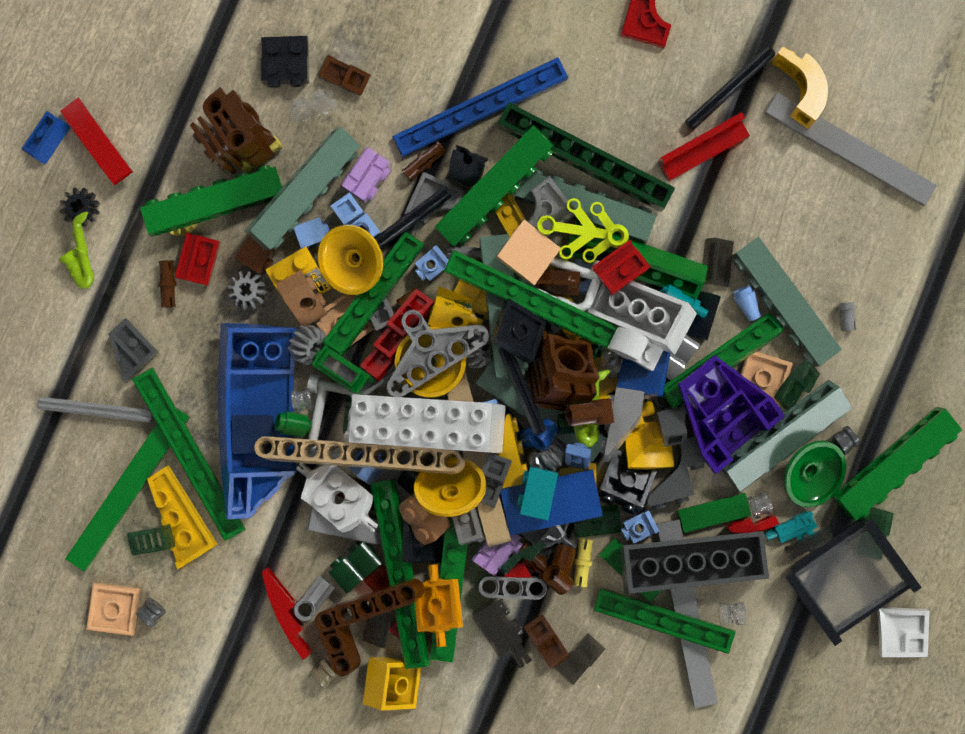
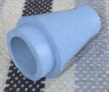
M750 285L733 292V300L746 316L748 322L761 317L755 290H752Z

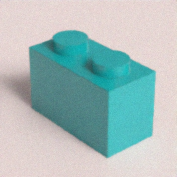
M533 466L530 467L529 471H524L522 485H526L524 495L519 494L517 508L521 509V515L548 521L559 472Z

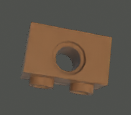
M301 270L277 283L283 299L301 326L311 324L327 315L323 307L326 301L320 292L315 293L314 289L317 287L310 276L306 278Z

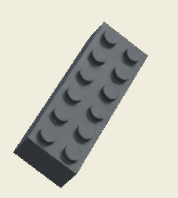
M763 531L619 546L624 594L769 579Z

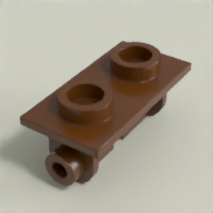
M545 270L534 285V288L541 289L549 294L579 295L580 272Z

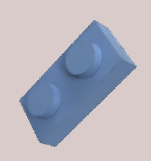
M581 443L567 444L565 452L566 466L585 471L589 470L591 449H587L588 447Z

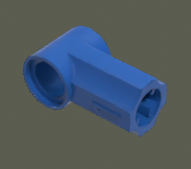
M543 419L546 427L544 432L535 435L531 427L521 429L517 434L518 441H522L523 449L537 448L539 450H546L559 434V428L551 420Z

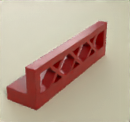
M743 113L737 114L662 156L658 160V164L668 182L747 139L750 135L742 122L745 119Z

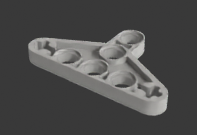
M407 311L402 317V325L411 338L412 343L387 383L388 393L393 397H402L485 345L489 339L488 330L482 325L430 329L418 311ZM410 314H415L419 317V324L414 328L408 327L405 322L406 317ZM474 330L484 331L483 341L474 340L471 342L474 347L469 349L468 343L462 337L467 334L468 339L474 336ZM423 334H428L432 338V344L427 348L421 347L418 343L419 337ZM454 342H462L464 344L465 351L461 355H455L451 351V346ZM436 354L442 355L445 359L444 365L440 368H436L431 364V359ZM415 367L422 368L425 372L424 378L414 380L411 376L412 369ZM407 373L409 381L414 385L409 387L408 383L402 386V392L399 393L398 390L393 391L391 389L394 386L393 381L402 382L405 380L402 375Z

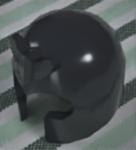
M456 145V150H453L451 155L449 172L445 179L462 188L473 187L482 178L485 162L488 161V158Z

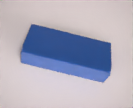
M46 111L23 145L22 150L43 164H46L69 131L70 126Z

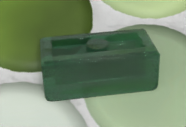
M618 505L601 506L603 516L573 522L575 538L621 533Z

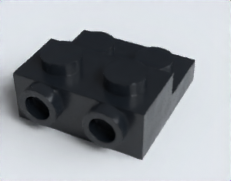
M308 36L261 37V81L264 85H267L269 88H279L281 84H290L291 87H303L304 84L310 83Z
M617 450L611 457L597 491L600 501L608 505H612L613 502L621 505V509L628 514L639 513L644 507L658 469H628L626 453Z

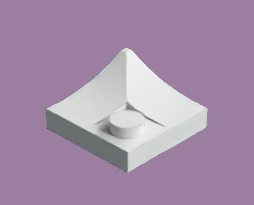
M884 606L877 610L879 655L881 657H928L930 611L927 609Z

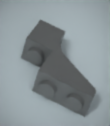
M684 402L678 405L677 408L669 407L657 412V425L663 447L687 442L685 424L689 417Z
M694 435L687 437L686 443L678 444L679 457L675 468L649 492L645 502L646 506H652L653 510L666 507V502L675 500L676 504L689 501L688 496L694 495L687 467H690L692 471L703 468L704 463H706L700 454Z

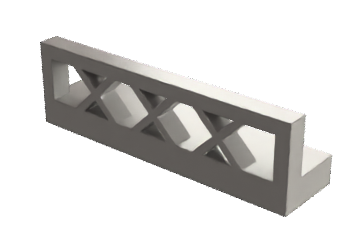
M454 450L464 458L462 450ZM477 506L465 514L452 517L459 545L475 541L480 543L486 541Z

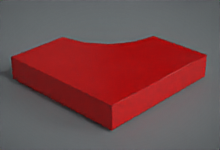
M630 0L621 37L665 48L671 24L663 21L658 15L655 0Z

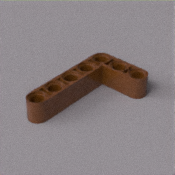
M409 579L341 602L317 614L315 619L316 626L335 674L341 677L346 676L357 669L361 663L349 625L410 605L418 600L425 591L424 585L419 579ZM407 587L412 590L413 596L408 593ZM387 594L391 596L392 603L388 600ZM367 601L371 603L372 609L368 607ZM347 608L351 610L352 616L348 613ZM328 615L331 617L332 622L329 621ZM344 659L348 662L349 667L345 664Z

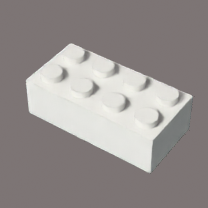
M634 281L613 296L602 284L593 304L587 311V313L616 327L626 328L650 339L649 342L674 355L697 314L689 303Z

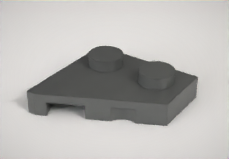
M127 318L121 321L108 334L111 345H113L116 361L122 373L121 378L125 383L159 353Z

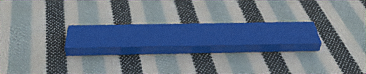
M559 57L392 137L402 158L436 141H440L505 110L508 102L515 105L567 80L568 75Z

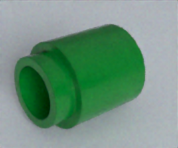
M289 411L277 414L275 430L280 431V434L303 438L305 434H309L311 420H308L307 415Z

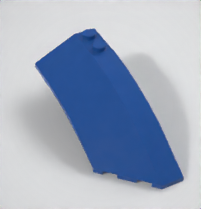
M221 323L218 424L220 466L226 519L251 518L257 512L256 509L265 500L268 501L281 488L280 485L286 479L292 477L297 472L296 463L270 461L257 454H232L231 451L232 415H273L274 437L294 438V436L280 434V431H276L275 420L279 412H294L295 360L291 357L288 347L291 345L289 340L294 337L293 331L296 332L295 327L245 323ZM294 445L288 447V456L294 453Z

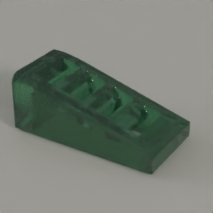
M170 524L127 533L132 556L168 550L175 547ZM156 533H159L161 545H159ZM149 534H152L154 546H152ZM142 535L145 536V540H146V544H147V547H146V548H145V546H144V542H143ZM136 536L138 537L140 549L137 548Z

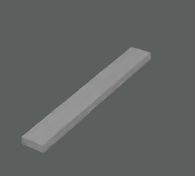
M776 93L764 114L922 206L927 204L937 187L936 184L821 117H818L808 130L790 117L798 104L780 93Z
M679 519L656 524L660 531L658 532L659 542L683 539ZM694 587L669 589L674 611L700 619ZM680 639L694 708L717 704L706 647Z

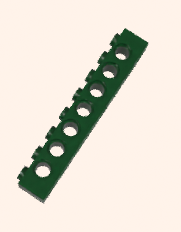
M508 102L498 122V129L520 139L535 125L554 144L551 148L554 153L551 156L660 212L665 209L675 187Z

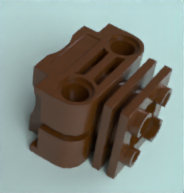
M220 87L205 99L203 111L211 124L201 116L197 120L203 129L194 122L190 124L195 132L192 136L198 144L202 143L206 148L204 154L212 163L216 161L219 168L223 171L227 169L232 174L237 172L230 161L240 169L244 166L237 155L253 167L262 165L275 155L270 148V145L276 141L275 137L261 124L256 110L249 103L243 102L240 95L234 89L226 95Z
M544 331L534 362L528 364V370H525L527 385L536 407L566 411V405L590 403L597 394L595 383L599 379L598 370L593 361L591 342L584 340V338L572 340L558 335H547V332Z

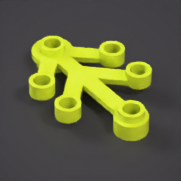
M572 198L567 202V209L575 214L583 226L555 222V219L548 215L542 216L537 223L538 230L545 235H549L554 231L581 235L569 245H564L560 248L559 254L563 259H570L575 251L594 237L604 239L593 249H587L583 252V260L587 263L594 262L597 256L610 246L619 248L629 238L627 229L620 224H614L604 211V205L600 202H594L590 206L591 214L598 216L605 229L596 228L581 208L580 201L576 198ZM571 201L578 203L576 210L570 209L569 204ZM594 205L601 206L602 211L599 214L593 212ZM544 221L551 223L549 230L543 229L542 223ZM614 232H619L621 234V239L615 241L612 238V234ZM563 248L571 250L570 256L565 257L562 255ZM586 252H593L594 258L587 260L585 258Z

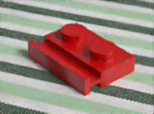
M186 233L175 278L209 286L221 242Z
M629 240L592 266L591 269L596 273L611 296H613L649 270L651 266L638 249L633 246L631 240Z

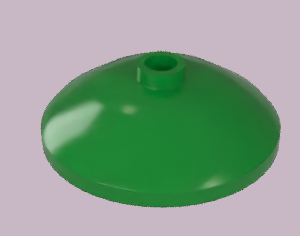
M823 440L811 442L800 448L790 459L785 470L784 489L787 496L794 503L803 507H815L831 499L832 495L839 490L845 478L846 459L843 452L835 444Z

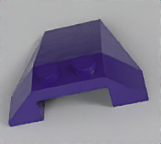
M715 355L678 384L700 454L714 474H717L734 459L731 457V454L760 430H770L785 417L771 396Z

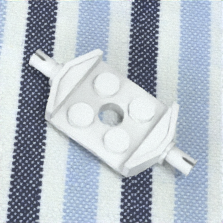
M300 463L301 467L297 466V471L306 477L301 499L311 505L337 527L339 531L343 533L350 531L359 524L364 525L370 532L375 531L373 527L377 528L378 524L371 520L368 515L373 501L372 494L338 466L322 465L315 470H311L305 463ZM338 493H344L345 496L341 504H335L334 501Z

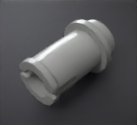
M854 302L839 303L841 331L857 330L854 309H857V307H854Z

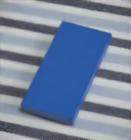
M663 350L653 371H649L634 361L622 357L617 387L645 392L644 396L663 397L671 353Z
M593 469L558 476L548 521L520 514L521 509L517 508L519 494L524 495L526 485L502 488L501 491L510 535L603 516Z

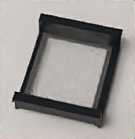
M866 518L858 519L786 569L788 575L785 576L834 646L842 642L840 635L908 589L915 593L922 588L872 518L868 520Z

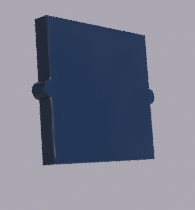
M232 415V454H256L254 446L259 438L275 436L273 432V415ZM271 443L265 446V454L270 453L272 450Z

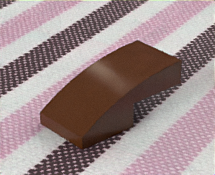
M330 55L327 56L318 75L319 78L359 96H362L371 74L351 64L347 65Z
M543 614L524 626L525 631L550 669L571 657Z

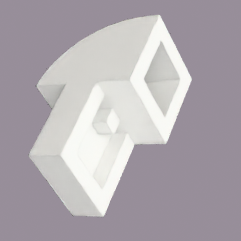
M622 327L617 328L608 346V349L625 359L634 361L649 371L654 370L663 352V349L649 342L650 339Z

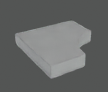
M423 172L404 215L442 187H446L452 197L420 220V222L426 224L430 217L436 213L450 211L463 198L465 190Z
M550 175L531 189L535 198L536 208L528 223L537 230L538 220L542 216H551L555 219V222L566 223L575 216L574 213L568 211L567 202L569 200ZM570 202V204H569L570 209L576 210V209L574 208V206H573V205L571 204V202ZM544 221L542 223L543 229L549 230L551 223Z

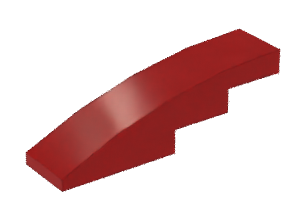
M79 97L60 110L75 134L114 186L133 173L117 147Z
M416 289L386 323L388 328L373 344L375 349L363 361L360 367L380 382L394 365L397 348L406 335H408L402 325L403 315L409 310H416L425 320L434 305V301ZM415 314L408 315L405 319L406 325L411 328L416 327L419 324V317Z
M267 567L262 571L268 598L285 635L302 660H304L313 650L299 634L305 628L304 624L291 610L298 602L273 571Z

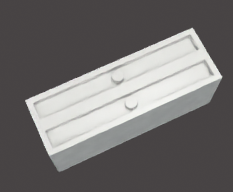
M352 394L349 442L502 453L506 406L494 403Z

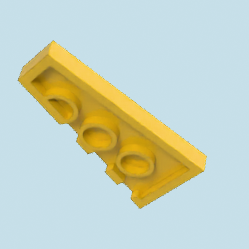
M170 466L164 467L147 478L156 507L159 508L162 517L163 528L166 529L169 538L170 550L173 551L176 559L175 565L177 570L218 545Z

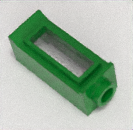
M326 345L323 349L318 350L313 357L312 365L319 372L352 394L363 395L360 391L367 381L371 384L375 381L370 374L364 372Z

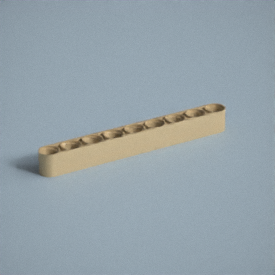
M466 369L459 384L447 393L450 401L474 402ZM462 451L464 459L472 461L483 470L489 455L488 452ZM500 496L495 508L479 503L477 507L488 547L511 542Z
M261 437L254 446L258 456L270 461L441 474H458L465 467L464 458L456 451L447 449L280 437ZM271 443L272 450L270 453L265 454V446ZM294 445V453L288 456V447ZM317 446L318 452L316 456L310 458L309 452L311 448ZM336 448H340V456L337 459H333L332 452ZM359 450H363V458L359 461H356L355 453ZM386 451V460L379 463L378 455ZM409 453L410 461L402 465L401 457L403 454ZM433 455L434 462L432 465L425 466V457ZM457 457V465L453 468H448L447 462L449 458Z

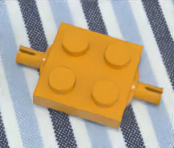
M438 564L428 565L430 580L423 583L424 594L415 601L417 631L435 633L436 647L446 646L445 632L452 628L463 627L458 579H439Z

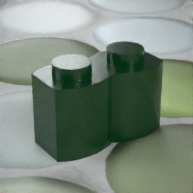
M357 541L347 549L350 553L344 559L339 556L330 564L332 570L328 573L346 594L383 563L367 542L360 544Z

